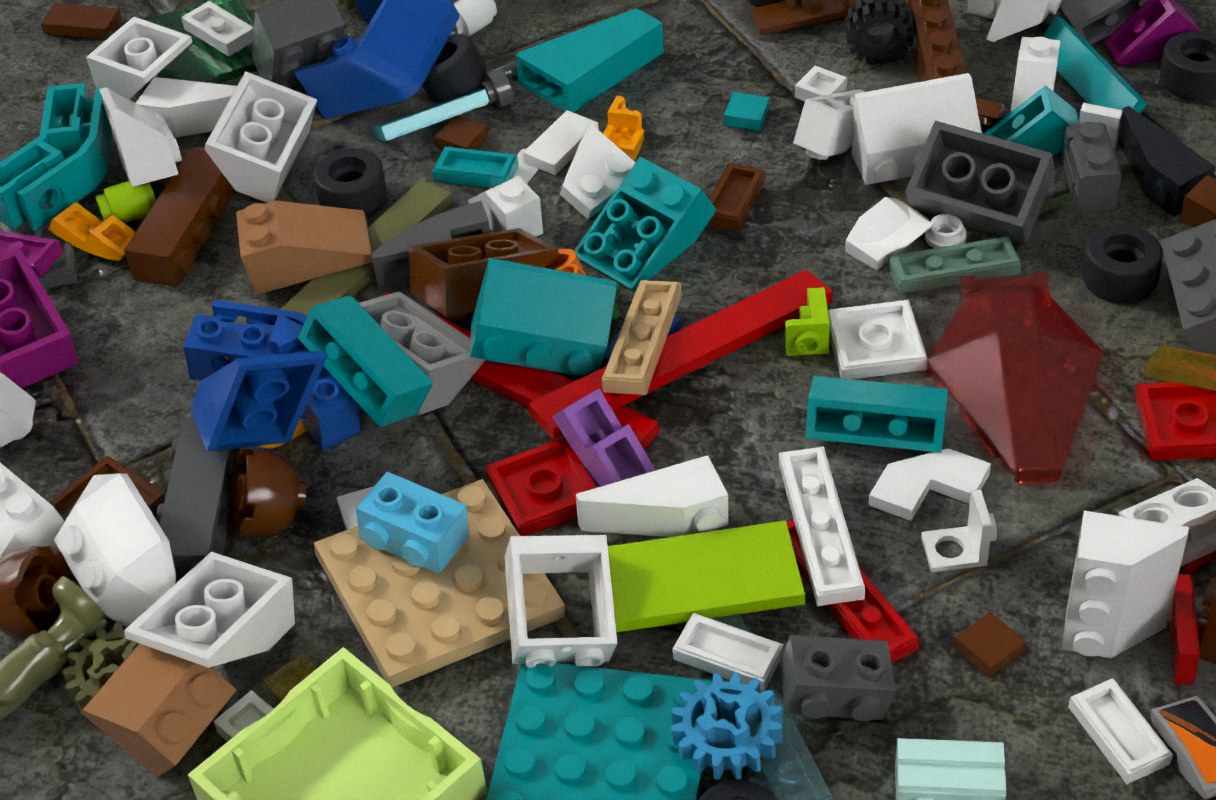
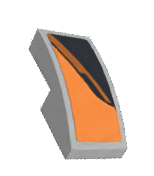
M1198 696L1151 709V726L1177 753L1178 771L1204 800L1215 797L1216 717Z

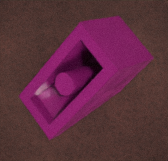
M1148 0L1104 40V43L1116 62L1121 66L1160 60L1163 57L1164 46L1170 38L1179 33L1201 30L1188 11L1175 0Z

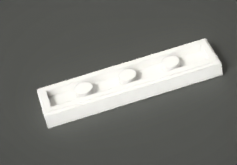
M824 447L779 453V467L817 606L865 599V586Z

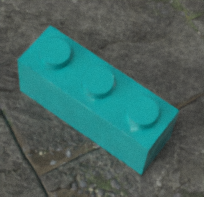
M351 295L312 306L298 339L310 352L324 350L327 358L323 366L375 423L382 427L417 415L434 383Z
M814 376L808 396L805 439L942 453L948 389Z

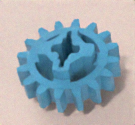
M737 672L733 674L730 682H723L719 673H713V684L708 686L699 679L695 680V694L692 695L682 691L679 695L681 707L672 708L671 712L673 743L679 747L681 760L693 758L694 771L697 773L703 771L707 766L713 767L714 779L718 780L723 775L724 770L731 769L736 779H741L742 767L747 765L755 772H759L761 770L760 756L774 759L776 756L775 743H781L783 740L781 706H775L774 692L768 690L760 693V682L756 678L747 685L741 684L740 673ZM761 722L760 729L757 732V724Z

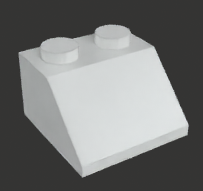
M133 17L86 57L95 88L108 87L130 99L192 43V38L178 31Z

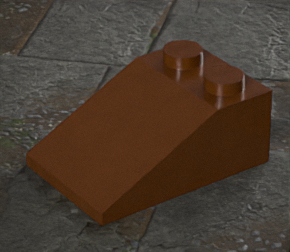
M521 228L409 246L411 294L426 303L427 306L444 315L447 319H465L469 317V313L475 311L489 258L544 268L558 258V249Z

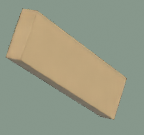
M647 280L639 282L602 377L603 392L647 394L682 296L681 283Z

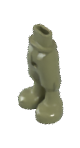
M61 576L52 588L53 597L58 603L60 611L55 624L48 631L43 630L27 637L16 649L0 661V721L17 710L43 683L63 670L64 664L68 660L67 655L69 652H76L81 648L79 643L81 638L95 639L97 637V628L101 627L105 630L109 626L108 622L104 619V612L95 601L79 586L64 576Z

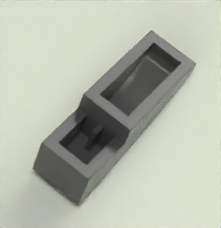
M482 201L456 207L432 216L409 227L372 252L371 257L378 289L410 282L409 246L490 233L489 220Z

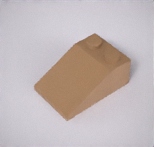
M271 201L264 204L255 203L243 210L236 211L240 256L256 295L372 262L371 241L363 210Z

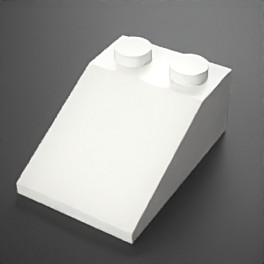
M210 552L124 630L125 639L208 668L269 651L295 624L292 578Z

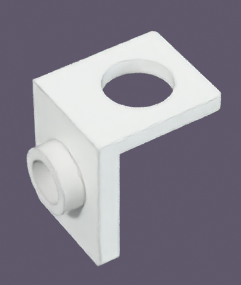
M981 490L971 491L967 526L922 532L921 539L931 572L987 566L990 542L996 541L997 528L993 513H988ZM942 541H954L962 547L963 552L958 557L946 558L936 551V546Z

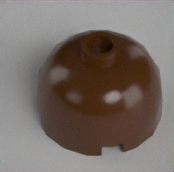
M242 446L239 449L235 467L244 468L243 474L239 475L238 481H233L232 486L233 528L239 529L236 534L237 538L257 539L271 537L288 527L293 521L296 508H304L306 484L305 481L297 480L296 469L286 456L271 449Z
M30 546L8 553L0 559V631L9 637L25 640L32 634H37L43 630L48 631L58 620L60 611L59 605L53 597V585L61 576L71 581H76L74 574L58 549L51 546Z

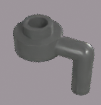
M516 61L484 74L480 84L481 90H486L489 99L488 104L494 103L497 108H501L514 102L513 91L508 79L518 76Z

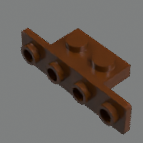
M783 0V2L750 9V18L761 35L776 34L783 30L846 18V16H849V8L851 6L856 8L857 0Z

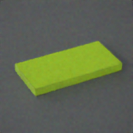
M786 520L608 546L616 632L684 623L689 621L692 613L711 619L805 605V592Z

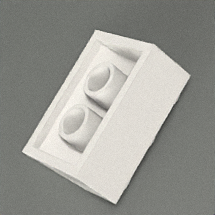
M245 71L209 136L204 150L236 191L266 203L275 201L310 131L318 99Z
M969 73L854 94L852 157L865 185L911 177L935 120L982 133L972 78Z
M108 87L99 89L120 161L131 186L134 187L178 175L175 163L182 161L177 141L173 138L167 123L160 124L153 112Z
M1084 511L1067 604L1061 650L1077 652L1090 657L1113 658L1166 628L1189 527Z

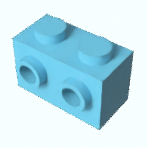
M390 472L385 473L356 508L360 540L374 549H383L405 559L415 567H423L439 575L469 538L467 505Z

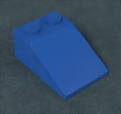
M324 350L237 358L202 380L190 410L206 452L236 449L242 446L253 447L290 442L327 358Z

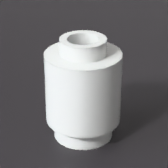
M458 0L455 2L454 5L460 17L450 35L464 34L470 37L490 24L493 17L497 14L494 0Z

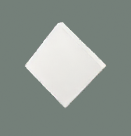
M909 300L828 310L830 322L829 337L841 378L859 379L927 370L928 358Z

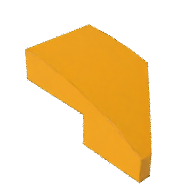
M616 96L607 112L608 125L603 134L635 161L644 141L642 114L637 110L630 111L626 107V100L622 96Z

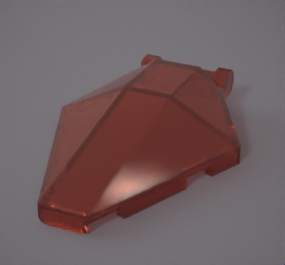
M1047 271L1033 272L1032 276L1007 278L975 279L974 275H961L959 281L961 306L928 358L927 373L939 388L948 389V392L959 404V414L992 457L994 459L998 457L1002 459L1015 476V482L1047 483L1058 481L1061 478L1067 456L1071 452L1086 409L1089 393L1094 386L1099 372L1103 351L1051 297Z

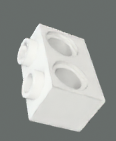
M1198 478L1118 512L1119 516L1189 527L1181 566L1216 551V489Z

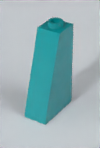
M635 8L523 50L516 54L519 85L562 111L566 112L568 110L574 113L664 52L662 22Z

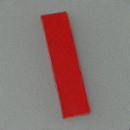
M793 519L787 522V527L799 573L812 588ZM860 567V573L865 586V599L826 605L852 639L888 641L891 663L919 649L920 639Z

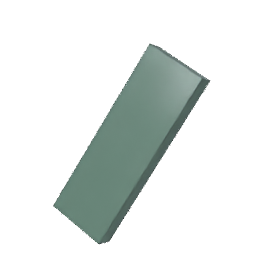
M1009 236L888 256V268L899 294L1018 275L1021 270V262Z

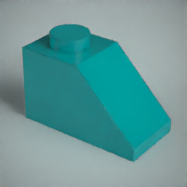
M1045 85L985 133L989 136L1052 153L1054 157L1062 151L1063 145H1065V127L1070 124L1080 123L1076 110Z

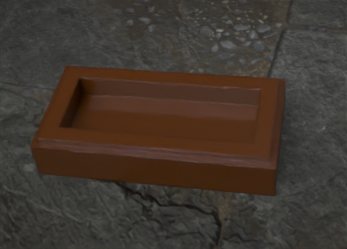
M54 3L41 22L43 33L49 35L108 39L113 34L122 17L119 8Z
M728 163L708 198L717 209L708 224L739 231L765 183V171Z

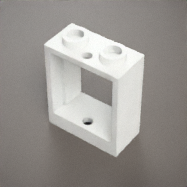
M511 536L504 558L512 663H526L528 668L536 667V664H546L552 667L556 663H575L576 666L597 667L604 662H609L618 643L607 536ZM588 572L595 637L528 639L523 574Z

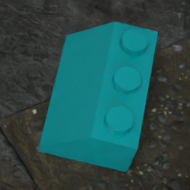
M489 258L471 322L470 357L582 377L599 370L608 345L617 288L616 281Z

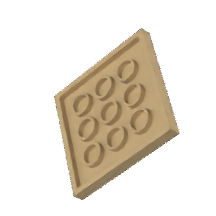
M483 479L442 494L467 505L469 538L440 575L423 567H415L405 559L383 549L377 550L360 540L358 526L314 542L316 557L385 681L392 688L511 639L504 556L510 537L520 535ZM545 573L523 574L527 632L564 618L565 604Z

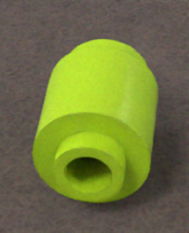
M130 181L103 189L104 193L95 196L103 221L109 216L114 215L123 223L146 217L156 202L150 183L132 187Z

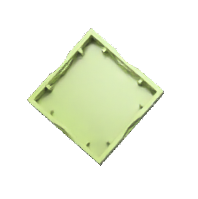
M344 647L291 689L281 703L269 714L252 725L245 727L188 774L197 800H479L487 793L481 758L432 718L408 706L398 697L389 683Z

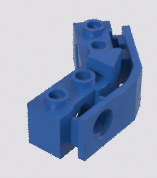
M214 300L212 304L214 316L195 314L183 346L190 379L202 381L232 362L225 357L237 359L310 352L298 339L307 316L301 312ZM237 316L247 317L245 322L249 325L238 324L233 321H236ZM323 366L300 421L304 424V428L313 440L324 451L359 433L358 411L364 417L368 416V414Z

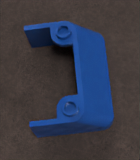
M353 0L368 24L362 36L341 38L332 46L333 51L327 60L298 67L294 71L308 95L318 99L316 107L324 119L400 102L413 96L423 85L459 20L460 14L451 0Z

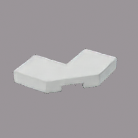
M949 448L942 450V453L932 452L889 463L869 494V506L912 521L929 490L970 504L971 491L982 489L990 475L991 463Z

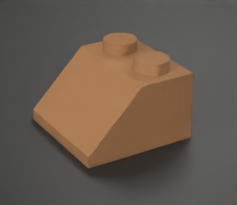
M139 643L80 713L155 777H158L178 764L237 689L211 667L208 668Z

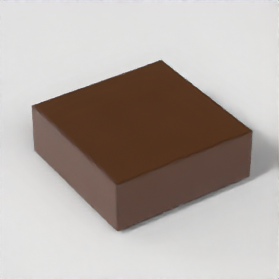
M454 116L434 136L436 147L444 149V147L476 150L488 137L487 126L460 116Z
M989 612L955 637L954 648L986 676L991 678L1025 652L1026 641L993 613Z

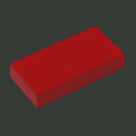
M1178 574L1169 612L1174 684L1193 685V681L1196 680L1200 656L1194 584L1191 575Z

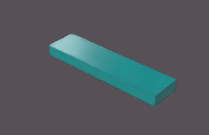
M1055 17L1043 37L1051 40H1061L1057 71L1088 104L1119 110L1130 106L1138 113H1141L1147 102L1065 19Z

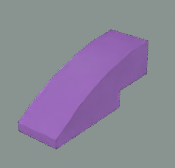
M600 389L595 390L552 416L571 448L600 487L656 471L629 424L624 427L621 426Z

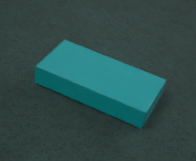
M444 147L432 170L434 182L494 188L513 179L519 166L518 156L508 153Z

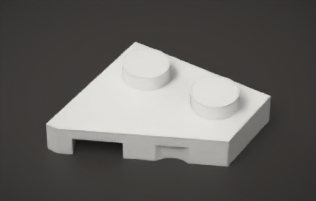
M590 123L582 136L562 185L560 195L584 217L590 219L606 206L636 162Z

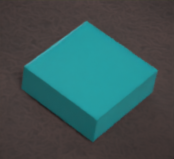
M733 92L724 113V126L761 131L770 109V97Z

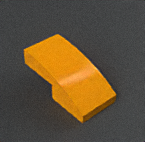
M74 202L54 217L48 230L83 251L120 261L126 256L124 250L136 233L114 215L101 221L77 202Z

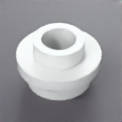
M940 214L931 219L930 222L934 223V225L925 232V241L929 246L940 248L965 243L966 229L958 217L950 214Z

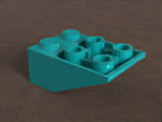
M640 156L574 251L580 261L634 292L637 290L641 280L648 281L695 243L717 209L702 189Z

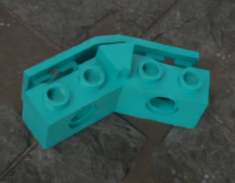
M86 83L47 87L40 136L0 162V222L14 230L28 221L30 228L36 231L74 202H78L97 189L108 173L113 136L99 89L101 88H96L95 97L90 98ZM46 204H53L47 209L43 208Z

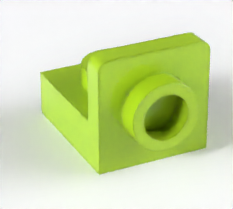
M807 288V306L799 307L800 319L787 320L785 323V348L788 356L829 354L830 322L825 288Z

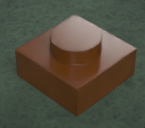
M975 98L980 126L992 127L993 121L999 122L1005 117L1007 108L1003 103Z

